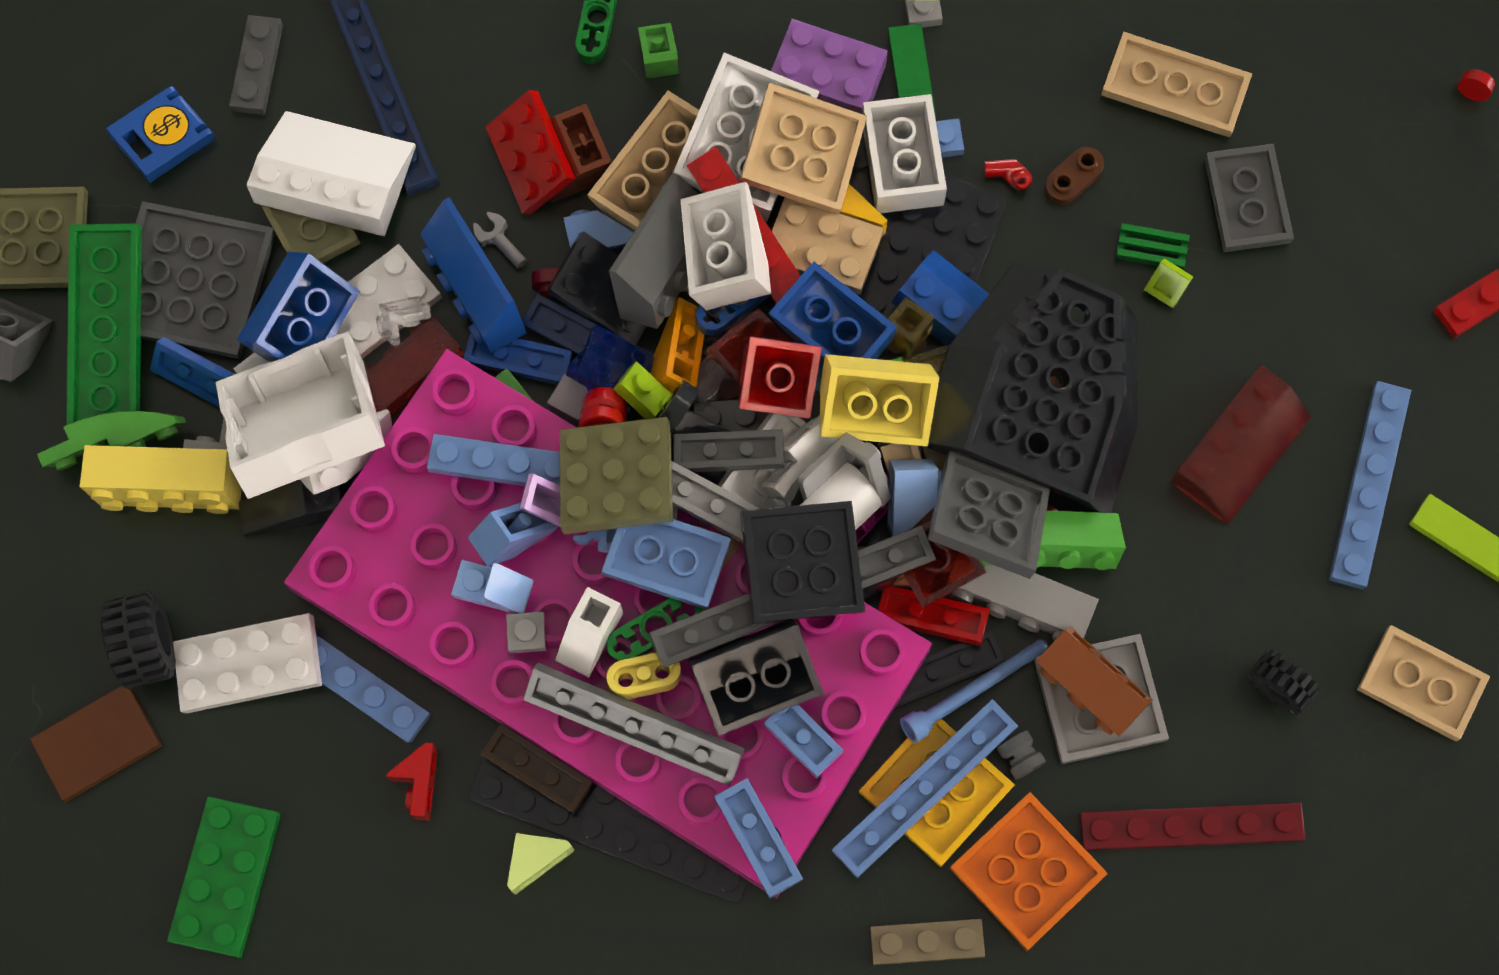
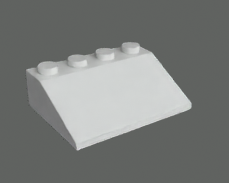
M723 53L673 174L679 175L686 183L703 193L688 170L687 165L716 146L739 181L767 85L772 83L816 99L820 91ZM748 185L752 202L767 224L778 195Z
M285 111L257 155L247 182V188L253 202L256 204L385 237L416 145Z

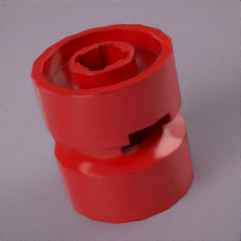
M611 387L591 389L582 400L578 427L626 422L628 403Z

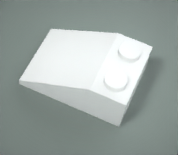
M742 182L681 199L689 296L705 310L771 294L768 260L748 184Z

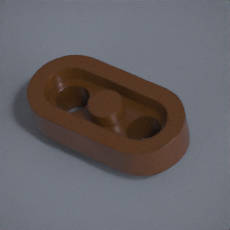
M1081 147L1074 151L1048 175L1044 188L1046 197L1057 205H1067L1073 202L1100 177L1104 167V159L1101 153L1092 147ZM1089 159L1093 165L1085 166L1081 160ZM1066 181L1069 186L1062 188L1057 182Z

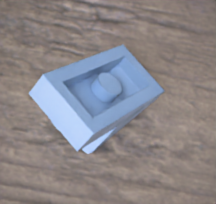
M462 560L451 595L456 599L513 614L525 613L534 581L496 563H493L492 567H487Z

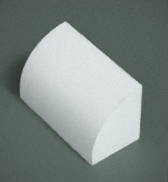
M847 462L801 505L852 501L855 530H857L882 506V503L870 481L856 467Z

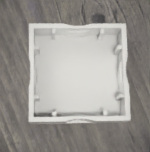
M349 331L300 349L285 358L258 365L216 382L220 411L227 427L225 440L230 468L247 499L385 446L364 362Z

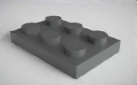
M1274 144L1207 152L1204 160L1223 252L1292 243L1294 235Z

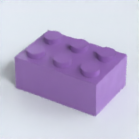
M792 19L771 72L820 91L817 97L819 100L862 114L863 102L874 100L886 69L888 50Z

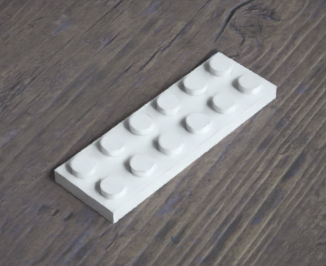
M398 244L348 282L358 289L360 293L335 336L349 331L363 359L442 299L441 293ZM254 352L233 369L238 374L270 361L263 359Z

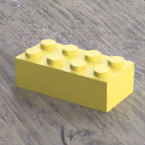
M84 445L80 488L92 500H95L102 509L121 511L123 506H133L140 511L156 512L158 507L171 508L174 512L192 513L193 508L207 509V512L214 514H227L228 509L240 510L239 501L241 500L242 488L230 468L227 449Z

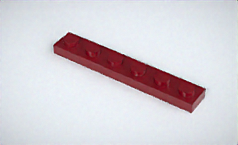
M1301 803L1081 812L1079 814L1081 843L1086 851L1302 842L1305 840Z

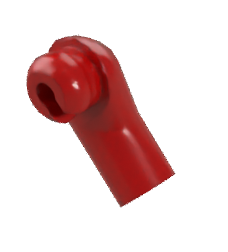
M1015 159L984 161L985 178L1002 177L1017 190L1026 189L1031 184L1032 177L1030 172Z

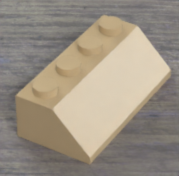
M667 91L587 194L588 198L606 216L634 232L673 173L699 110L670 91Z

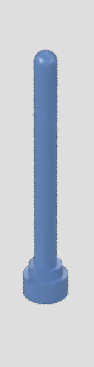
M1039 639L927 711L920 710L908 713L900 719V725L905 735L915 744L929 736V731L933 729L932 724L1034 660L1035 657L1042 655L1048 649V643L1043 639Z

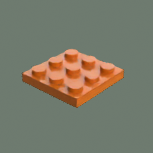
M1031 792L1018 802L949 868L1026 951L1108 874Z

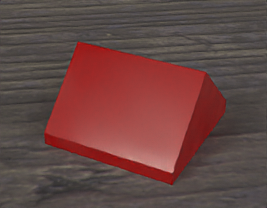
M749 336L740 368L738 408L811 418L822 347Z

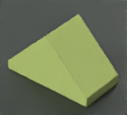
M516 833L507 886L516 895L575 851L568 840Z

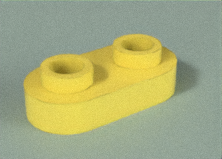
M656 653L617 661L607 672L608 689L610 693L627 700L672 690L677 686L681 678L680 663L678 662L662 669ZM659 671H666L669 673V675L664 679H660L656 676V674ZM623 679H630L632 681V684L628 687H623L619 683Z

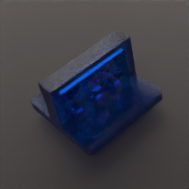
M595 324L590 330L585 348L569 364L566 376L589 389L597 387H611L614 389L629 366L636 361L650 373L654 357ZM628 403V407H630L631 409L635 410V409Z

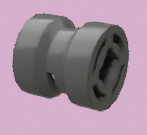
M1028 730L1019 733L997 747L1001 758L1009 760L1011 765L1010 773L1015 780L1030 774L1047 762L1042 753L1032 747L1033 738Z

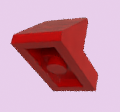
M424 743L385 776L393 782L413 783V788H408L406 792L405 808L410 810V816L415 820L430 821L438 748L433 743Z

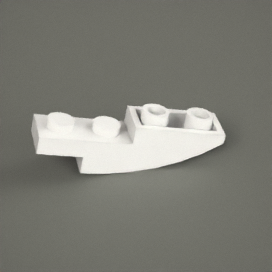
M820 415L804 424L784 441V468L776 469L760 486L770 497L784 498L791 485L802 472L823 455L829 446L839 440V438L820 436Z

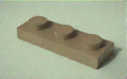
M982 919L870 927L873 965L985 957Z

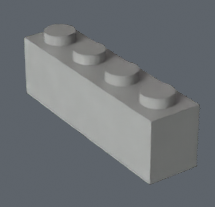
M964 553L960 554L946 589L947 592L952 593L951 597L956 601L972 604V602L989 608L990 615L1004 619L1005 616L1018 620V625L1028 631L1037 633L1040 629L1052 634L1054 641L1069 626L1084 638L1099 599L1036 573L1028 579L997 566L977 564L976 558Z

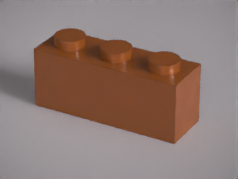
M1071 626L1066 628L1036 661L1042 667L1039 670L1040 673L1052 684L1056 685L1059 682L1068 690V699L1081 710H1084L1085 707L1096 716L1095 723L1109 735L1114 732L1120 737L1153 701Z

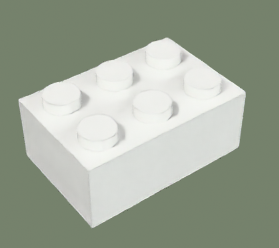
M932 95L863 102L862 114L867 116L863 133L875 209L879 213L944 206L947 187Z

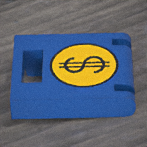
M173 86L166 88L106 128L112 141L148 183H151L211 143L215 138L214 133L207 128L203 120L184 98L179 96L178 91ZM135 134L152 153L143 160L129 146L137 141Z

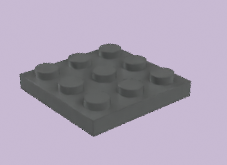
M950 450L945 457L928 540L1030 579L1037 568L1050 488Z

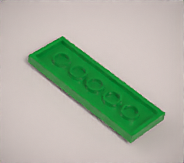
M138 223L69 225L67 425L101 414L140 411L142 226Z

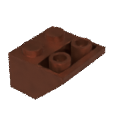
M587 104L551 118V122L576 179L550 199L551 203L593 187L612 163Z

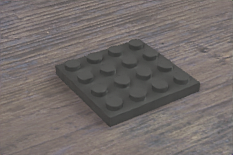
M142 201L136 223L142 226L141 339L156 342L166 337L187 349L240 359L244 345L236 339L255 309L276 236L274 227Z

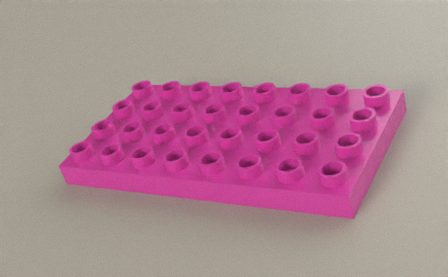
M446 349L385 436V446L376 449L284 581L285 585L302 599L493 720L503 724L592 780L594 784L765 891L714 796L748 778L797 867L927 657L932 643L865 602V612L794 620L798 624L824 693L798 705L844 750L817 779L764 726V722L770 716L718 736L688 659L679 662L681 678L675 688L666 692L631 699L630 701L745 748L735 778L730 786L523 700L532 670L537 663L610 692L607 686V672L615 661L610 657L607 645L589 678L555 661L568 622L587 587L621 604L623 615L615 630L668 600L669 597L602 576L601 571L608 553L598 552L599 541H593L588 545L576 544L573 536H583L588 532L563 534L560 526L513 559L498 563L534 581L525 613L544 612L547 651L510 654L508 651L506 614L513 613L452 597L451 593L462 560L486 566L468 539V536L490 512L521 503L525 486L428 472L427 464L433 434L560 452V430L577 427ZM678 509V521L717 533L715 528ZM741 543L720 573L708 609L749 594L743 543ZM681 602L682 610L673 615L671 608L665 612L670 616L673 624L677 622L676 618L683 613H687L689 617L695 615L694 608L696 606ZM652 618L647 622L645 630L649 634L652 631L667 626V624L661 618ZM639 627L633 629L637 636L634 639L626 642L622 637L617 640L618 647L614 650L616 653L623 651L625 655L630 654V645L637 640H640L642 647L648 644L642 638ZM655 649L649 652L648 654L656 653ZM659 671L656 674L660 679H664L669 675L666 671ZM623 679L619 684L623 687H628L632 684V681L630 679Z

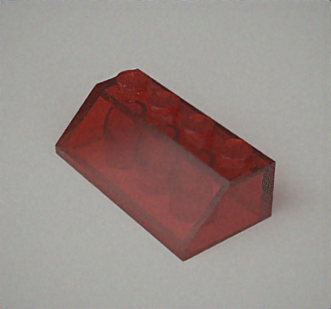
M1260 365L1178 469L1171 483L1228 525L1311 416L1290 385Z

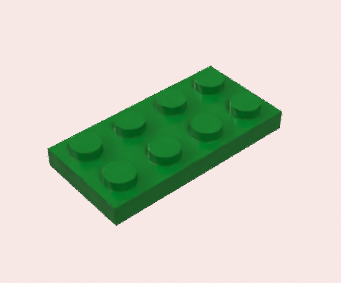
M207 797L168 935V942L242 959L281 813Z

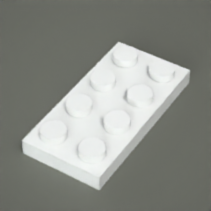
M309 613L173 642L180 712L186 714L322 686L314 616Z

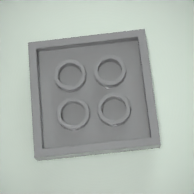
M1141 634L1091 644L1153 700L1120 737L1114 732L1111 735L1104 732L1095 723L1096 716L1085 707L1084 710H1081L1074 705L1067 697L1068 690L1059 682L1056 685L1052 684L1040 673L1039 670L1042 667L1036 662L1040 656L1034 658L1061 764L1160 743L1169 739Z

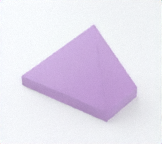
M529 474L520 509L560 526V485L535 474Z

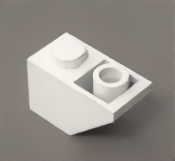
M587 587L568 622L555 661L589 678L607 645L610 634L615 630L623 615L621 604Z

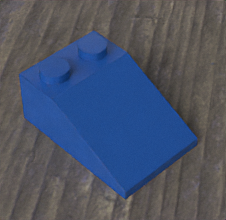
M815 261L769 312V316L796 343L822 347L819 367L822 370L825 354L877 359L894 340L897 329L895 324Z

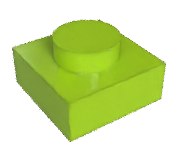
M1164 258L1144 291L1174 308L1193 279V276Z

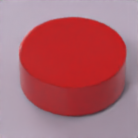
M1475 69L1465 71L1458 83L1459 92L1464 97L1473 101L1488 100L1495 88V82L1489 74Z

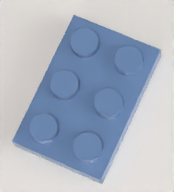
M675 519L669 523L617 528L601 573L602 576L708 610L731 544V538Z

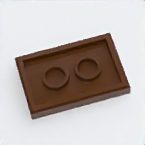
M123 686L118 687L30 738L64 802H68L163 746L132 688L125 689Z

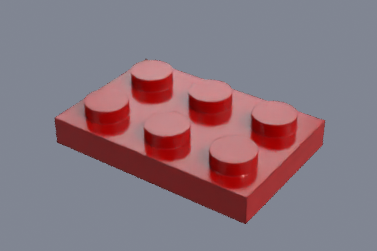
M528 90L485 127L522 214L534 213L576 179L538 91Z

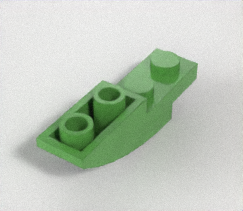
M126 411L101 414L64 426L69 440L42 451L37 456L42 467H56L57 471H60L78 463L76 458L83 455L84 445L108 446L109 443L110 446L147 447L145 442L156 437L158 441L171 438L179 433L178 427L187 423L184 417L156 412Z

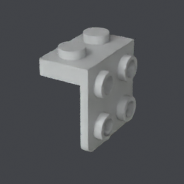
M846 432L799 476L798 485L803 501L808 499L845 463L849 462L870 481L880 497L881 507H883L891 499L887 484L888 478L884 473L881 463L880 451L872 443H864Z

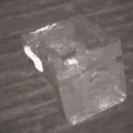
M420 296L379 304L381 316L376 317V323L380 336H384L392 345L400 344L398 325L412 327L421 323L420 320L431 318L430 305Z

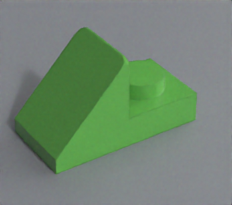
M671 23L638 27L646 78L678 74V55Z

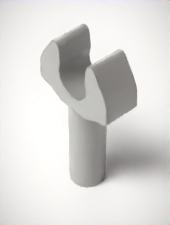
M487 212L488 220L495 226L491 232L483 231L477 223L473 224L476 240L481 247L490 244L496 245L517 269L526 264L527 259L506 238L505 230L508 226L506 220L501 215Z

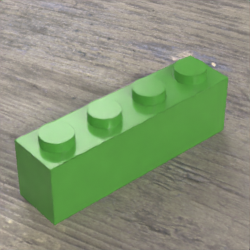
M1046 510L1037 567L1116 569L1126 549L1119 514ZM977 559V564L992 565Z

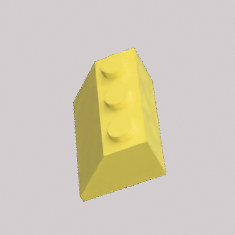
M825 354L820 385V436L840 439L847 432L861 441L928 447L939 376L931 364Z

